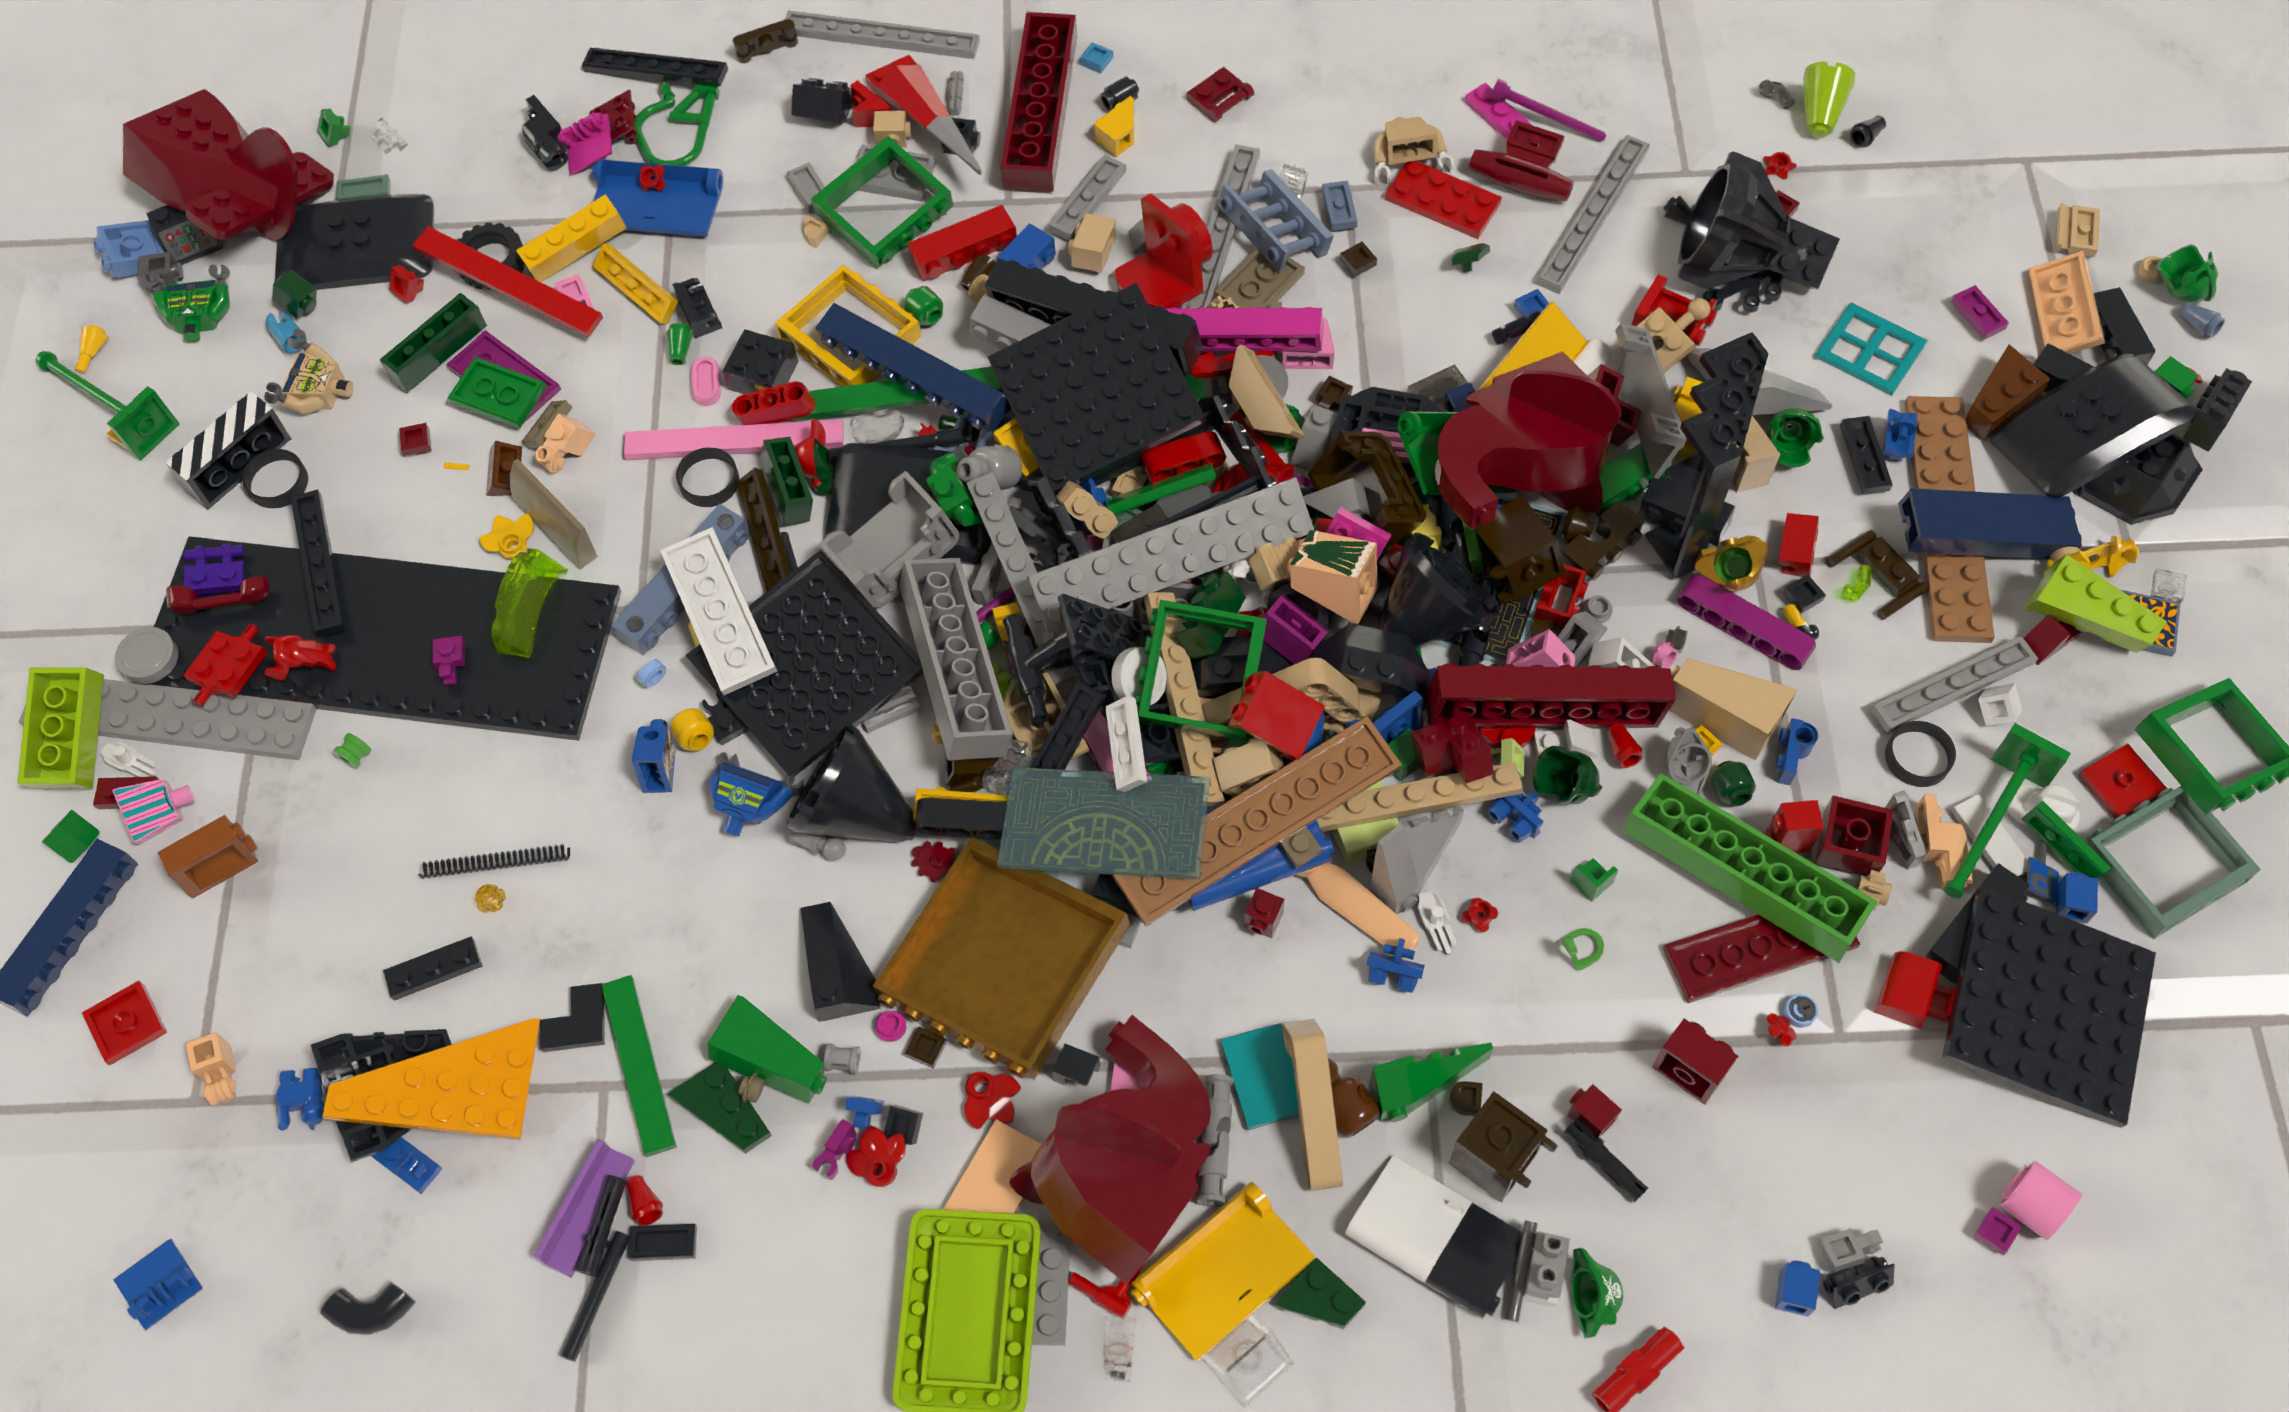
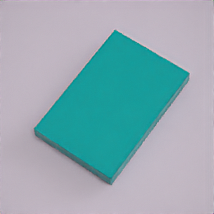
M1281 1023L1221 1039L1231 1077L1234 1078V1087L1247 1130L1298 1117L1299 1109L1293 1061L1285 1048Z

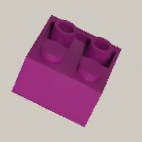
M1284 595L1277 599L1263 617L1267 619L1263 640L1293 664L1306 660L1329 631Z

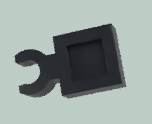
M715 693L718 699L716 705L710 706L705 699L702 700V705L705 712L711 715L708 717V720L713 725L716 737L721 745H724L748 731L742 721L729 707L726 708V703Z

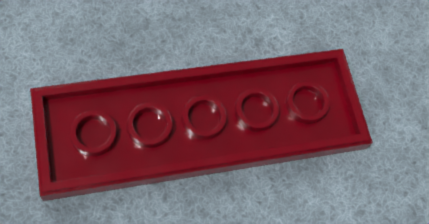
M1759 914L1666 944L1663 947V951L1688 1004L1828 958L1825 954ZM1857 936L1847 951L1860 946Z

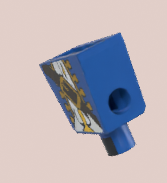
M654 719L650 722V726H641L637 731L631 761L643 793L672 792L675 746L668 723L662 719Z

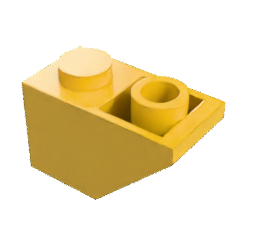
M1131 96L1118 103L1114 109L1094 123L1095 142L1114 157H1118L1134 144V98Z

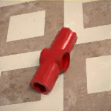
M1664 1326L1640 1349L1636 1348L1615 1368L1616 1371L1591 1395L1604 1412H1619L1637 1393L1640 1395L1661 1375L1660 1371L1679 1355L1685 1347L1679 1337L1672 1330Z

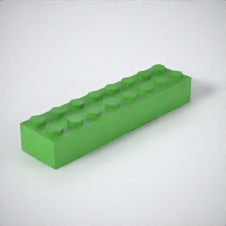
M1662 773L1658 775L1632 810L1623 831L1625 834L1838 963L1878 902Z

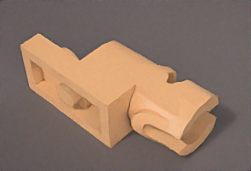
M1924 794L1915 806L1917 827L1927 853L1921 862H1935L1940 888L1944 889L1946 883L1952 881L1968 853L1967 835L1962 824L1941 822L1942 808L1938 806L1937 795ZM1972 872L1963 886L1964 891L1969 888V884H1972Z

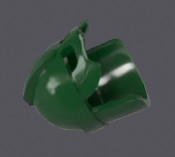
M1550 746L1539 755L1533 770L1534 789L1540 794L1556 797L1558 804L1583 803L1589 797L1597 796L1602 789L1599 783V771L1592 759L1584 753L1559 746Z

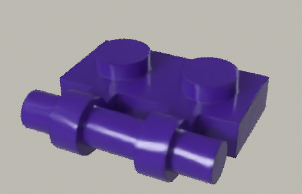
M232 543L222 544L221 547L216 548L196 546L194 550H184L185 561L196 560V565L184 566V586L196 591L197 595L239 591L240 583L246 579V566L243 561L234 562V557L245 556L244 545L233 546ZM222 558V563L208 564V559Z

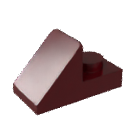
M2047 615L2023 639L2038 657L2036 664L2039 666L2079 637L2082 631L2075 629V626L2062 621L2058 622L2052 615Z

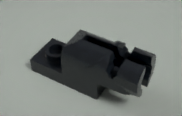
M532 95L525 99L529 107L527 114L530 120L522 125L523 137L536 156L543 160V164L550 171H557L568 160V155L565 153L566 150L557 137L562 128L538 98Z

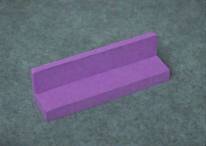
M597 1140L534 1254V1257L543 1266L570 1278L573 1277L585 1246L583 1239L585 1234H589L607 1175L626 1179L635 1162L632 1157L611 1149L603 1140Z

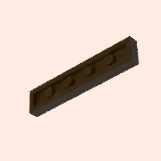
M754 467L736 483L767 592L791 573L763 470Z

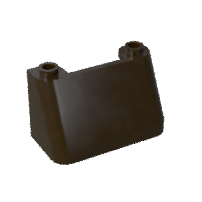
M1341 431L1307 474L1315 491L1351 478L1364 485L1371 517L1364 520L1391 534L1383 551L1416 530L1426 519V511L1391 442L1381 433Z

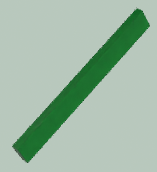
M992 366L961 370L1003 393V389ZM889 380L809 391L816 402L814 410L806 416L792 420L793 422L930 404V402L921 393L917 395L912 394L903 386L904 384L898 381L896 383H892Z

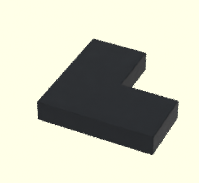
M602 983L572 986L571 1016L540 1020V1049L542 1052L605 1045L604 993Z

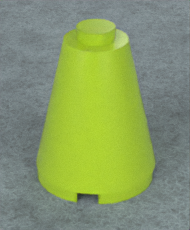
M1828 61L1813 63L1805 69L1803 87L1806 128L1813 137L1824 138L1833 132L1855 85L1856 74L1852 68L1845 64L1836 62V66H1827Z

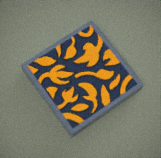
M2121 590L2167 621L2154 643L2143 650L2173 656L2177 646L2181 603Z

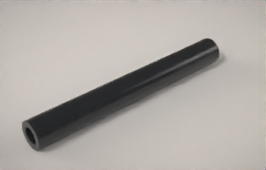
M615 1231L560 1357L572 1362L576 1361L630 1240L629 1235Z

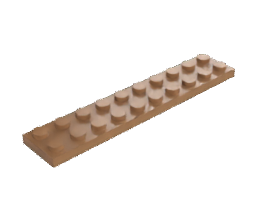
M1907 396L1905 400L1906 413L1918 414L1914 452L1911 458L1914 487L1918 489L1975 491L1963 397ZM1922 553L1925 580L1928 586L1927 597L1933 641L1992 643L1995 636L1984 556Z
M1366 716L1301 756L1300 760L1293 761L1202 817L1195 874L1116 870L1112 873V877L1146 927L1272 849L1280 841L1302 827H1307L1401 768L1402 764L1369 717Z

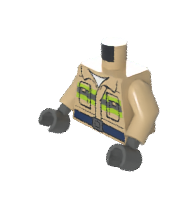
M294 329L293 334L299 337L301 341H296L289 337V346L294 349L302 348L304 352H298L282 388L275 382L267 384L266 389L269 392H265L264 399L270 404L280 401L282 406L301 414H308L320 409H331L338 395L346 397L352 395L353 383L352 381L345 380L339 364L327 352L313 342L309 344L305 341L306 334L303 330Z

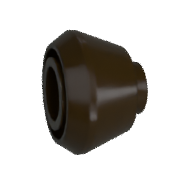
M1579 506L1570 507L1561 532L1562 540L1565 543H1570L1580 533L1584 537L1590 538L1595 523L1590 521L1591 515Z

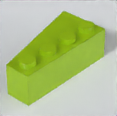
M2068 554L2051 565L2023 607V609L2030 612L2036 611L2046 616L2052 615L2058 622L2062 621L2075 626V629L2084 633H2093L2100 636L2102 640L2136 653L2152 645L2167 623L2166 620Z

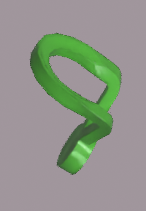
M1578 929L1560 938L1562 945L1571 956L1577 970H1583L1591 966L1603 955L1604 943L1602 937L1592 929ZM1582 935L1593 937L1597 942L1598 950L1593 956L1578 961L1576 956L1578 950L1573 939Z

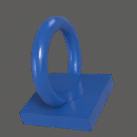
M1415 690L1405 698L1394 696L1396 705L1385 709L1373 723L1387 744L1408 728L1412 731L1422 729L1423 697ZM1356 719L1354 721L1344 723L1346 726L1350 727L1360 720Z

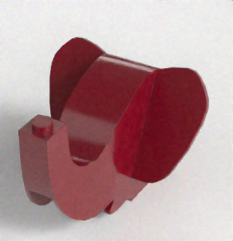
M1563 351L1494 377L1492 385L1477 390L1466 398V404L1474 406L1454 414L1445 423L1439 437V459L1434 472L1435 482L1444 500L1470 530L1495 520L1498 498L1487 485L1503 486L1525 492H1540V495L1566 511H1569L1570 507L1579 506L1587 513L1598 510L1602 505L1603 488L1600 476L1604 472L1612 430L1621 417V407L1605 386L1589 378Z
M1131 1015L1125 1024L1118 1021L1108 1034L1112 1041L1105 1050L1131 1072L1137 1080L1139 1089L1112 1090L1087 1099L1082 1103L1062 1107L1058 1111L1055 1128L1037 1150L1032 1161L1011 1173L1009 1180L1011 1188L1018 1195L1030 1202L1045 1205L1058 1228L1065 1236L1125 1284L1153 1254L1200 1187L1196 1183L1195 1175L1206 1161L1210 1145L1207 1143L1198 1144L1194 1142L1208 1126L1211 1115L1208 1094L1202 1081L1187 1061L1173 1047L1134 1015Z

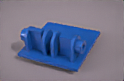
M171 1238L113 1279L130 1306L127 1309L129 1315L134 1320L138 1319L145 1331L203 1289Z

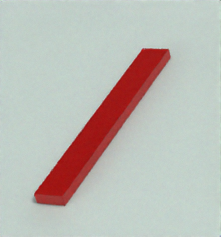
M429 226L413 244L415 251L588 338L603 319L601 312Z

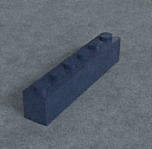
M98 838L1 968L0 1004L26 1017L30 1015L33 1009L39 1006L43 995L51 984L59 978L61 970L69 959L78 952L80 944L88 933L96 927L98 919L106 908L114 902L117 893L124 883L133 876L138 863L127 852Z

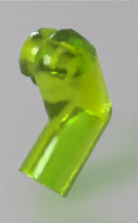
M1868 565L1860 566L1857 571L1855 585H1844L1841 597L1845 600H1850V602L1859 601L1871 585L1872 568Z

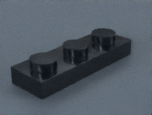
M1870 416L1842 419L1840 428L1862 494L1890 491L1893 484Z
M470 936L384 969L383 972L390 996L395 1001L481 968L483 964L476 942Z

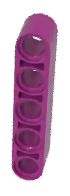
M1692 575L1677 596L1678 604L1686 611L1789 669L1801 670L1816 648V642L1808 634L1704 576Z

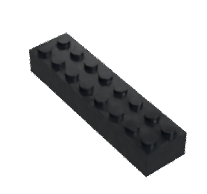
M999 258L985 284L990 297L1050 325L1115 293L1110 290L1101 291L1095 289L1087 283L1079 284L1072 282L1062 275L1053 276L1039 268L1031 269L1024 267L1014 260L1005 261ZM1149 306L1182 373L1190 375L1203 349L1196 320L1187 314L1178 315L1169 312L1161 306Z

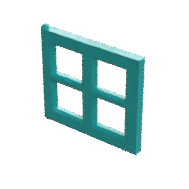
M1850 303L1815 353V358L1892 396L1928 340L1855 303ZM1854 317L1877 328L1869 342L1845 331ZM1887 334L1911 345L1903 359L1878 348ZM1839 338L1863 349L1855 363L1830 352ZM1873 355L1898 366L1888 381L1864 369Z

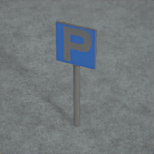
M2041 839L2039 861L2032 857L2028 858L2027 883L2030 886L2027 890L2056 904L2059 871L2046 865L2047 844Z

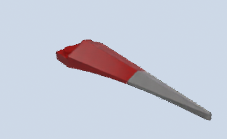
M910 55L866 74L867 83L878 97L900 111H905L907 116L945 144L977 174H982L981 167L922 67L917 65Z

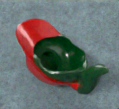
M812 419L809 437L798 442L795 445V451L804 475L811 479L814 491L821 495L832 494L835 468L829 461V450L825 447V429L818 420Z

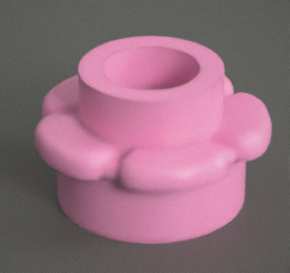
M1671 642L1658 643L1651 651L1652 663L1661 668H1668L1675 661L1678 651L1673 648Z

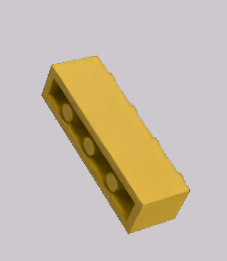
M605 194L516 251L534 278L539 282H543L627 227Z

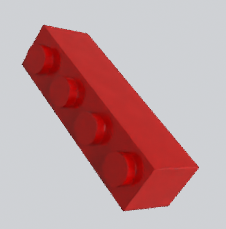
M1002 204L907 243L910 260L924 282L955 268H961L965 264L972 262L975 256L979 257L981 253L990 255L1005 249L1017 237L1015 224Z

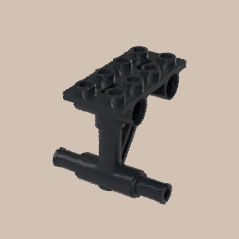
M1062 593L1058 596L1060 604L1058 613L1062 628L1054 633V637L1034 650L1031 639L1025 635L1021 616L1017 614L1006 616L1003 619V624L1008 636L1006 649L1011 663L1010 671L1016 681L1020 698L1027 704L1031 723L1041 724L1049 719L1043 699L1046 690L1041 673L1075 664H1087L1102 657L1108 659L1112 672L1114 662L1121 652L1132 647L1146 646L1143 626L1137 618Z

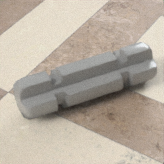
M952 71L950 73L949 100L947 102V109L950 115H959L961 113L962 86L964 85V74L962 71Z

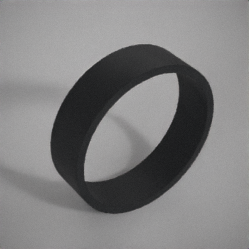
M712 447L692 451L681 460L676 471V480L681 494L689 503L699 507H714L719 503L723 504L735 494L738 488L736 482L740 480L733 458L727 452ZM718 459L728 463L733 468V477L730 483L716 494L708 496L694 495L682 486L683 477L687 470L699 461Z
M271 449L258 454L246 465L242 475V483L251 499L259 506L271 509L281 508L292 504L291 496L304 493L308 485V472L299 457L293 452L285 449ZM281 460L291 461L299 465V477L296 483L285 493L274 497H261L252 493V480L256 473L265 465Z
M1911 721L1898 727L1885 748V760L1892 774L1902 782L1915 787H1929L1940 783L1948 775L1956 759L1955 745L1950 736L1939 726L1925 721ZM1906 732H1921L1932 736L1943 746L1947 754L1948 764L1946 770L1938 775L1929 777L1910 773L1895 758L1893 752L1894 739Z

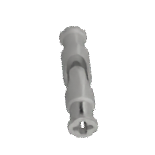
M1211 1074L1206 1078L1211 1115L1208 1126L1202 1132L1201 1143L1209 1144L1210 1149L1206 1161L1199 1169L1201 1190L1200 1195L1197 1197V1203L1203 1206L1221 1207L1225 1204L1223 1184L1228 1173L1229 1133L1232 1116V1104L1229 1103L1230 1087L1234 1084V1078L1228 1075Z

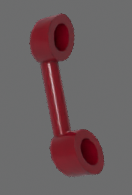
M263 576L250 577L240 583L239 592L198 599L196 591L189 587L169 586L166 589L167 607L175 613L188 615L195 613L197 610L239 603L257 604L269 596V580Z

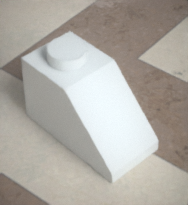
M1623 637L1594 643L1588 666L1599 665L1601 667L1626 665L1631 668L1655 666Z

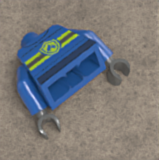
M726 752L720 754L721 763L718 764L708 782L711 798L714 802V809L728 814L722 831L735 836H740L745 821L760 824L762 821L769 819L793 796L800 795L804 788V780H801L798 785H792L795 781L794 775H788L786 786H782L783 782L740 767L737 754H734V757L728 761Z

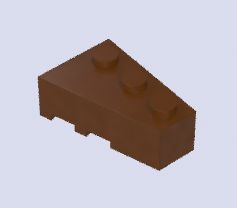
M2008 344L1966 416L1967 427L1984 441L1990 436V432L2006 418L2041 397L2050 378Z

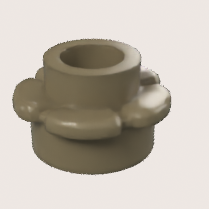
M754 1073L751 1077H744L738 1092L743 1095L744 1103L747 1100L753 1103L758 1101L765 1085V1079L757 1077V1073Z

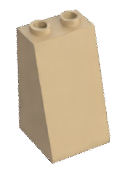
M1687 658L1682 667L1676 665L1671 672L1676 700L1669 711L1696 727L1702 724L1717 739L1756 761L1783 720L1797 690L1789 686Z

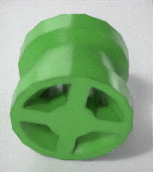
M347 733L344 737V743L341 746H336L333 753L342 762L357 769L360 766L362 757L369 755L372 749L357 736Z

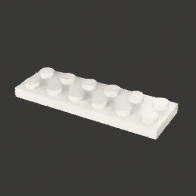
M713 527L660 550L723 695L777 672Z

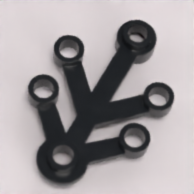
M1764 270L1740 278L1721 289L1710 288L1703 293L1702 299H1705L1708 303L1711 299L1716 300L1714 311L1718 312L1722 308L1724 299L1749 287L1742 307L1746 312L1753 313L1759 309L1760 305L1758 295L1761 280L1770 277V284L1766 286L1764 297L1768 301L1774 302L1778 301L1781 297L1782 287L1780 282L1783 277Z

